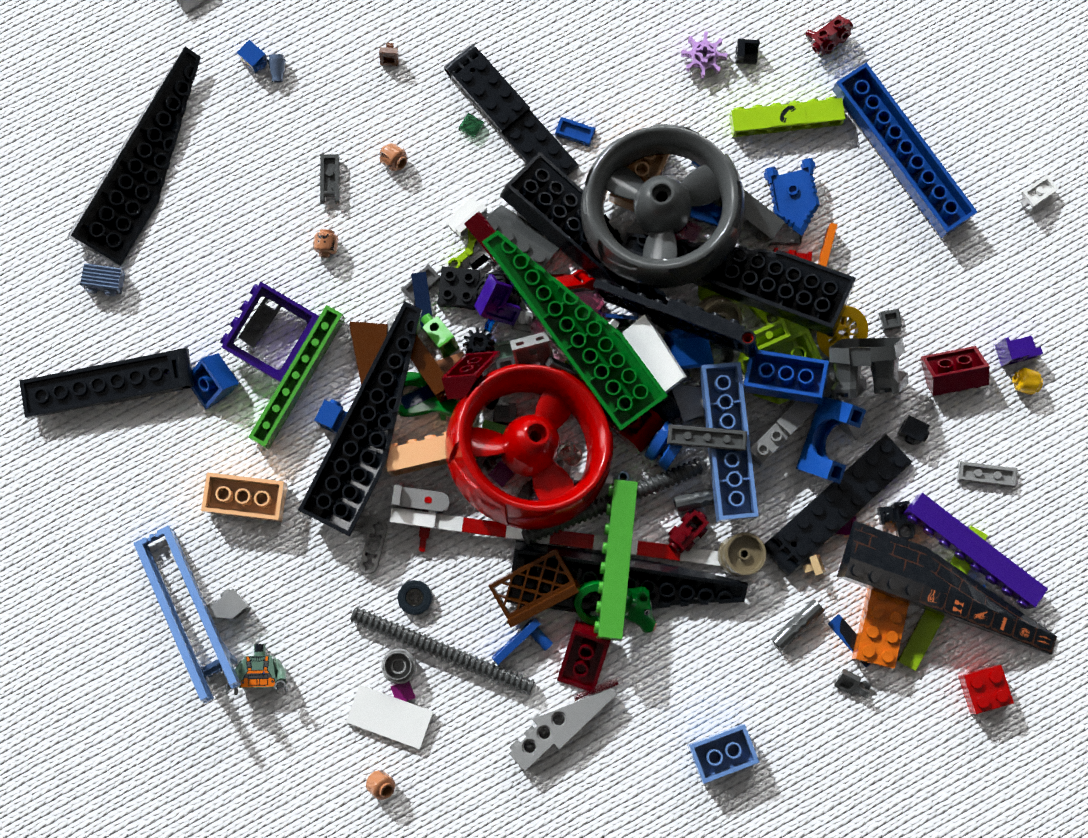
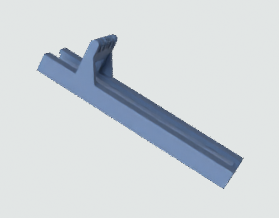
M167 525L157 530V534H150L149 538L144 537L134 542L135 549L200 701L207 703L214 699L206 681V677H212L213 673L218 674L219 671H224L231 689L240 686V680L233 667V664H237L238 661L228 650L218 633L174 530ZM164 536L218 658L204 667L199 664L148 546V544Z

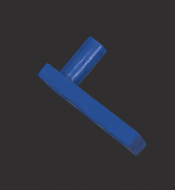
M533 617L491 658L499 665L529 635L544 651L550 648L553 642L538 627L541 623Z

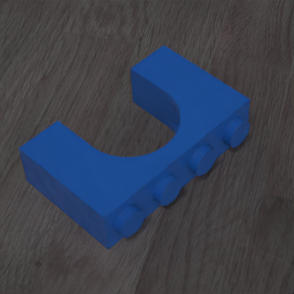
M824 396L823 405L818 404L796 469L840 484L847 465L833 461L827 456V437L832 429L840 424L860 428L866 410L853 404Z

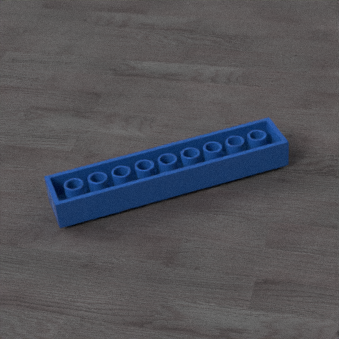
M867 62L835 83L832 91L837 98L843 99V106L941 239L974 217L977 210Z

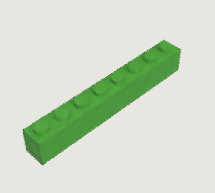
M328 305L325 306L251 431L249 439L268 450L270 449L345 321L342 313Z
M614 479L612 485L609 484L608 496H611V503H607L606 515H609V522L605 523L604 535H607V542H603L602 554H605V562H601L600 574H603V581H599L598 593L601 594V601H597L596 613H599V620L595 621L594 633H597L598 639L621 641L623 638L638 482Z

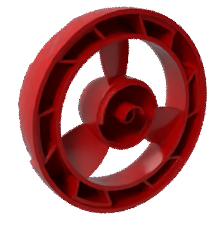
M535 364L504 366L480 378L476 386L466 397L458 402L453 410L445 440L446 459L451 476L466 500L488 518L506 526L520 529H545L558 526L572 520L586 510L596 499L607 480L614 448L613 434L610 432L605 413L589 388L581 380L564 370ZM520 392L541 395L535 414L524 415L514 419L507 426L503 434L485 428L473 427L480 412L492 401L502 396ZM570 414L579 423L587 446L586 466L580 481L575 486L568 473L555 462L561 448L557 430L567 421ZM501 455L503 462L510 470L522 476L532 477L533 487L539 500L518 498L496 487L483 474L475 457Z

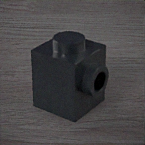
M908 415L904 419L897 435L904 438V441L910 445H918L922 441L925 442L930 434L928 431L930 425Z

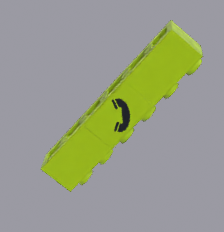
M833 96L825 100L791 101L789 104L773 103L770 106L755 105L752 108L736 107L731 110L729 119L733 138L841 126L845 121L843 99Z

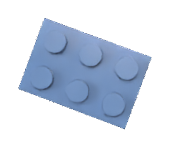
M745 724L734 726L687 744L703 784L760 763Z

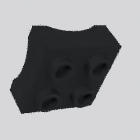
M442 266L438 306L476 310L474 305L477 301L480 271Z

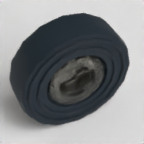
M417 580L408 581L402 585L397 597L401 609L410 615L423 614L431 606L433 598L428 585ZM414 592L420 596V600H417V603L410 600V595L413 596L412 593Z

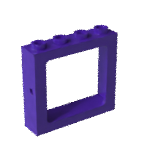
M260 282L259 285L254 284L250 291L252 295L250 300H245L239 310L242 313L239 318L235 316L231 322L230 327L232 329L230 333L223 335L220 341L222 344L221 349L280 383L319 316L270 286ZM261 297H266L307 322L306 328L280 370H276L234 344L235 339Z

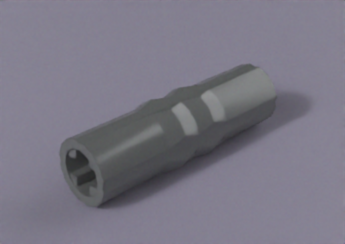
M705 488L673 497L676 512L679 513L713 505V488Z
M813 599L771 638L772 642L783 651L825 610Z

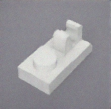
M1045 175L1020 193L1024 198L1019 202L1023 207L1029 204L1033 208L1055 193L1059 188L1048 175Z

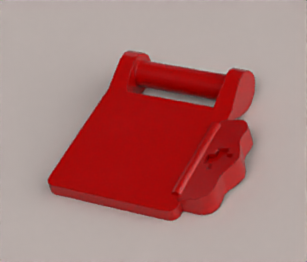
M582 269L574 272L572 275L565 273L550 274L569 290L578 288L594 290L593 284L596 279L590 278L587 272Z

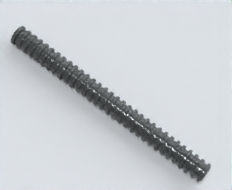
M695 458L693 462L688 461V464L683 463L682 466L673 467L671 471L668 469L666 473L661 472L660 475L651 476L649 480L646 478L644 482L639 481L636 501L637 499H642L643 496L647 497L648 494L653 495V492L662 491L665 487L669 488L670 485L675 486V483L680 484L681 481L684 482L687 478L691 479L692 476L697 477V474L702 475L703 468L700 461ZM606 494L605 497L601 496L599 500L595 499L580 515L561 525L545 529H521L525 543L530 545V542L535 543L537 539L540 541L542 537L552 536L554 532L557 534L559 530L569 529L571 525L574 527L576 523L579 525L581 521L586 522L587 519L591 520L593 516L596 518L598 514L603 515V512H606L607 503H611V496Z
M359 606L355 607L352 612L351 623L361 624L363 628L366 626L368 630L378 631L380 635L383 633L385 637L395 638L397 642L400 640L402 644L412 645L414 649L417 647L419 651L429 652V655H435V658L441 657V660L445 659L447 663L457 664L459 668L462 666L464 670L474 671L476 675L479 673L481 677L484 675L486 679L491 678L493 682L495 680L498 681V684L501 682L503 686L508 685L510 689L513 687L515 691L525 692L527 696L531 693L535 679L530 680L528 676L525 678L523 674L518 675L516 671L513 673L511 669L508 671L506 667L496 666L494 662L491 664L489 660L484 661L482 657L479 659L477 655L474 657L472 653L467 654L465 650L462 652L460 648L457 650L455 646L450 647L448 643L445 645L443 641L433 640V637H427V634L421 635V632L417 633L414 629L410 630V627L400 626L398 622L395 624L393 620L383 619L381 615L378 617L376 613L366 612L364 608L361 610Z

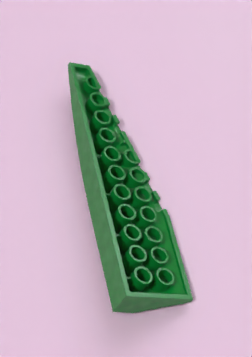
M498 230L482 241L534 317L580 380L595 396L603 411L619 432L668 396L618 329H615L607 320L597 314L589 305H586L578 296L555 277L551 276L542 266H539Z

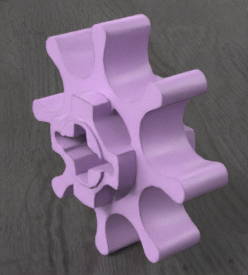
M707 31L704 32L703 41L696 42L692 36H689L688 43L693 49L681 51L682 58L689 57L692 60L686 66V72H689L693 67H697L701 70V79H704L705 70L708 68L713 69L716 74H719L721 68L716 64V61H726L728 56L727 53H719L716 49L722 45L723 40L719 38L717 42L710 43L707 40Z

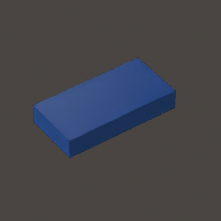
M560 117L555 136L590 147L596 128Z

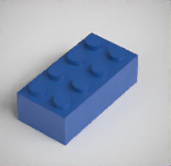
M758 350L756 356L749 357L743 385L746 393L823 405L830 369L829 361Z

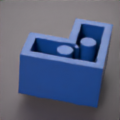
M324 399L314 421L320 427L337 434L347 412L343 410L344 407L341 406V403L333 399L330 402Z

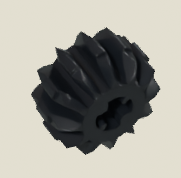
M476 327V333H473L472 330L468 331L471 337L464 336V340L467 341L463 343V347L467 348L465 350L466 354L494 351L491 345L495 344V340H490L493 335L492 333L486 335L487 330L485 328L480 333L479 328ZM477 340H478V342H482V346H481V347H480L479 345H476L475 342H476Z

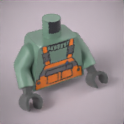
M254 644V656H244V659L240 660L235 668L241 683L239 688L274 687L277 694H279L280 688H284L285 693L288 692L286 670L280 660L273 655L266 656V644ZM229 683L226 684V693L228 694L231 689ZM238 687L234 688V695L238 694Z

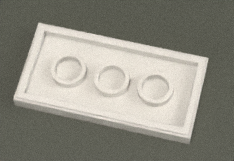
M644 314L622 332L666 393L687 378L648 315Z
M359 685L346 723L420 749L434 711Z

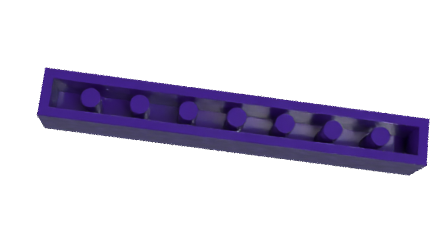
M924 493L916 495L903 513L912 524H918L922 527L925 534L939 540L938 543L942 547L952 550L956 558L968 562L973 571L982 573L989 583L1000 587L1003 594L1008 597L1012 596L1017 600L1016 603L1024 609L1036 608L1048 590L1043 584Z

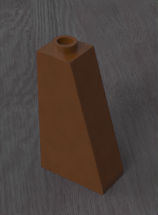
M353 321L349 323L361 385L388 334V324Z
M416 334L410 362L439 403L448 399L441 379L445 374Z

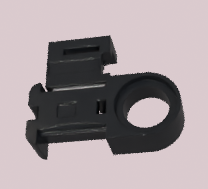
M910 501L895 502L888 507H878L880 525H885V522H892L895 525L898 537L906 540L914 537L915 526L903 514L908 508L907 504H910ZM903 526H907L910 529L909 537L901 535L900 530Z

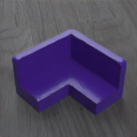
M489 274L474 305L479 315L514 326L522 309L520 306L507 303L513 287L510 284L497 281L493 274Z
M1032 336L1012 341L1007 337L995 345L1001 367L1038 358L1043 354L1041 347H1035Z

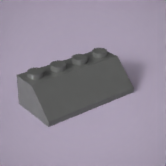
M503 205L497 207L486 219L495 231L501 232L545 270L548 269L560 251L555 244L531 223Z

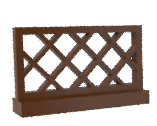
M557 548L488 585L508 619L507 623L510 628L571 597L580 590L579 583L573 578ZM553 555L556 556L559 562L557 568L546 565L547 559ZM533 566L541 567L540 577L530 575V568ZM544 569L556 572L553 581L542 578ZM558 573L565 574L569 582L565 584L556 582ZM516 575L524 576L523 586L513 584V577ZM528 578L539 581L536 590L525 587ZM541 582L551 584V591L548 593L539 591ZM499 584L507 585L506 595L498 593L495 586ZM511 587L522 590L519 599L508 596ZM524 591L534 593V600L531 602L522 600ZM507 600L517 602V609L509 612L506 607Z

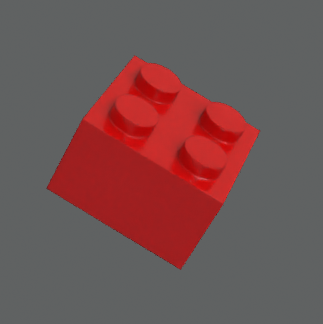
M993 665L958 675L970 714H979L1014 703L1002 665Z

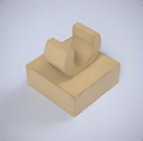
M820 554L809 557L811 563L803 565L805 573L814 570L817 576L826 572Z

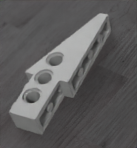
M829 376L825 397L831 394V388L835 383ZM796 401L751 447L752 459L761 466L817 409L818 404Z
M610 688L533 718L532 720L537 726L535 728L531 726L523 733L526 737L521 742L517 739L509 747L511 751L508 754L526 771L553 744L558 749L566 744L617 695L616 692ZM557 713L562 714L565 718L561 725H557L553 721V717ZM547 727L550 730L548 738L544 739L539 736L540 728ZM527 741L535 743L536 748L533 752L525 750L524 744Z

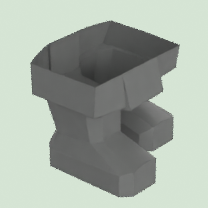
M903 338L841 339L830 346L829 362H833L836 379L831 388V398L837 399L838 394H841V397H848V399L857 398L867 388L866 378L861 374V366H870L875 394H880V390H884L886 393L892 392V394L900 393L909 384L908 373L899 369V357L905 352Z

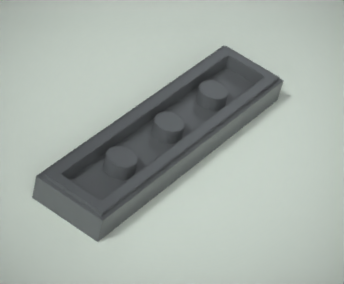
M668 425L667 445L746 451L747 431Z

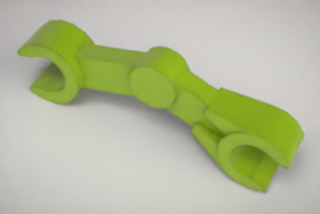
M469 230L467 248L457 258H451L448 265H451L452 262H457L458 265L455 268H460L461 263L473 255L474 245L477 240L471 235Z

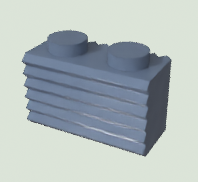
M84 263L80 286L86 289V292L96 294L97 291L104 292L105 295L109 296L122 294L126 272L122 268Z

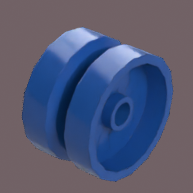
M666 421L661 430L657 431L644 454V457L654 461L662 453L663 455L658 461V466L667 471L683 447L667 445L668 425L672 424L669 421Z

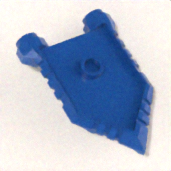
M813 158L802 160V170L779 175L776 167H769L765 169L764 178L770 185L769 189L771 191L772 203L774 204V214L802 237L808 227V223L811 222L810 219L813 218V214L816 213L820 206L819 198L816 194L817 189H815V178L813 177V172L816 169Z

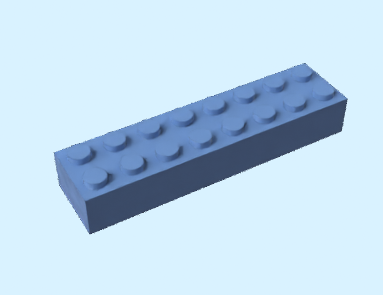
M741 362L702 365L699 369L705 427L747 431L746 451L708 448L716 522L755 519L759 514Z

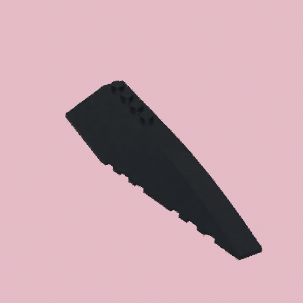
M541 152L537 153L505 185L500 197L593 278L600 281L603 279L608 280L613 286H624L632 293H643L648 296V299L654 301L659 299L667 305V296L663 290L660 291L659 288H650L628 282L611 272L595 256L587 242L581 221L583 189ZM604 214L609 231L617 242L622 244L621 234L617 229L614 230L609 223L610 219ZM651 319L653 323L667 332L677 329Z

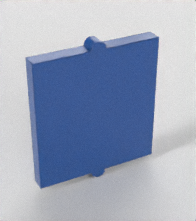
M602 313V317L638 320V316Z

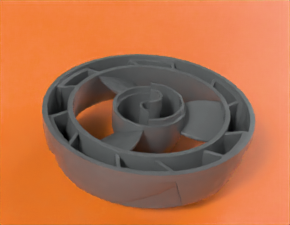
M655 124L651 127L633 131L610 143L589 169L581 200L582 226L587 242L595 256L618 277L650 288L679 287L693 283L712 273L728 258L735 248L742 233L745 220L744 187L731 158L727 153L723 154L714 143L698 132L673 124ZM657 154L681 156L700 165V167L689 173L682 182L667 175L654 176L644 182L635 172L627 168L628 165L641 158ZM608 191L619 197L634 200L636 221L645 232L649 233L644 245L643 256L634 254L624 248L609 231L604 218V203ZM721 198L722 213L714 233L698 249L684 256L677 257L675 234L687 225L691 216V207L706 205Z

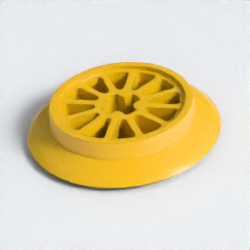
M846 306L833 337L817 331V343L820 350L829 357V347L839 340L850 339V335L853 336L852 339L867 338L868 323L865 316L858 309ZM839 330H843L844 334H839Z

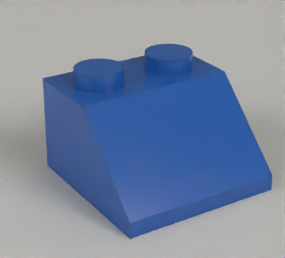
M679 329L665 332L664 341L682 369L714 364L709 340Z
M219 353L202 358L192 370L195 386L191 389L205 410L231 394L239 384Z

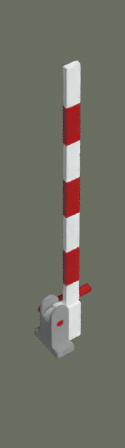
M394 485L390 523L420 527V552H425L430 528L524 540L520 528L506 526L495 521L437 514L446 512L450 506L449 498L443 492ZM559 530V533L556 534L554 532L552 536L547 535V538L542 537V540L539 541L537 539L536 542L602 551L603 542H607V536ZM632 540L631 555L721 567L718 561V551L692 548L689 552L685 550L683 553L679 551L676 553L668 544Z

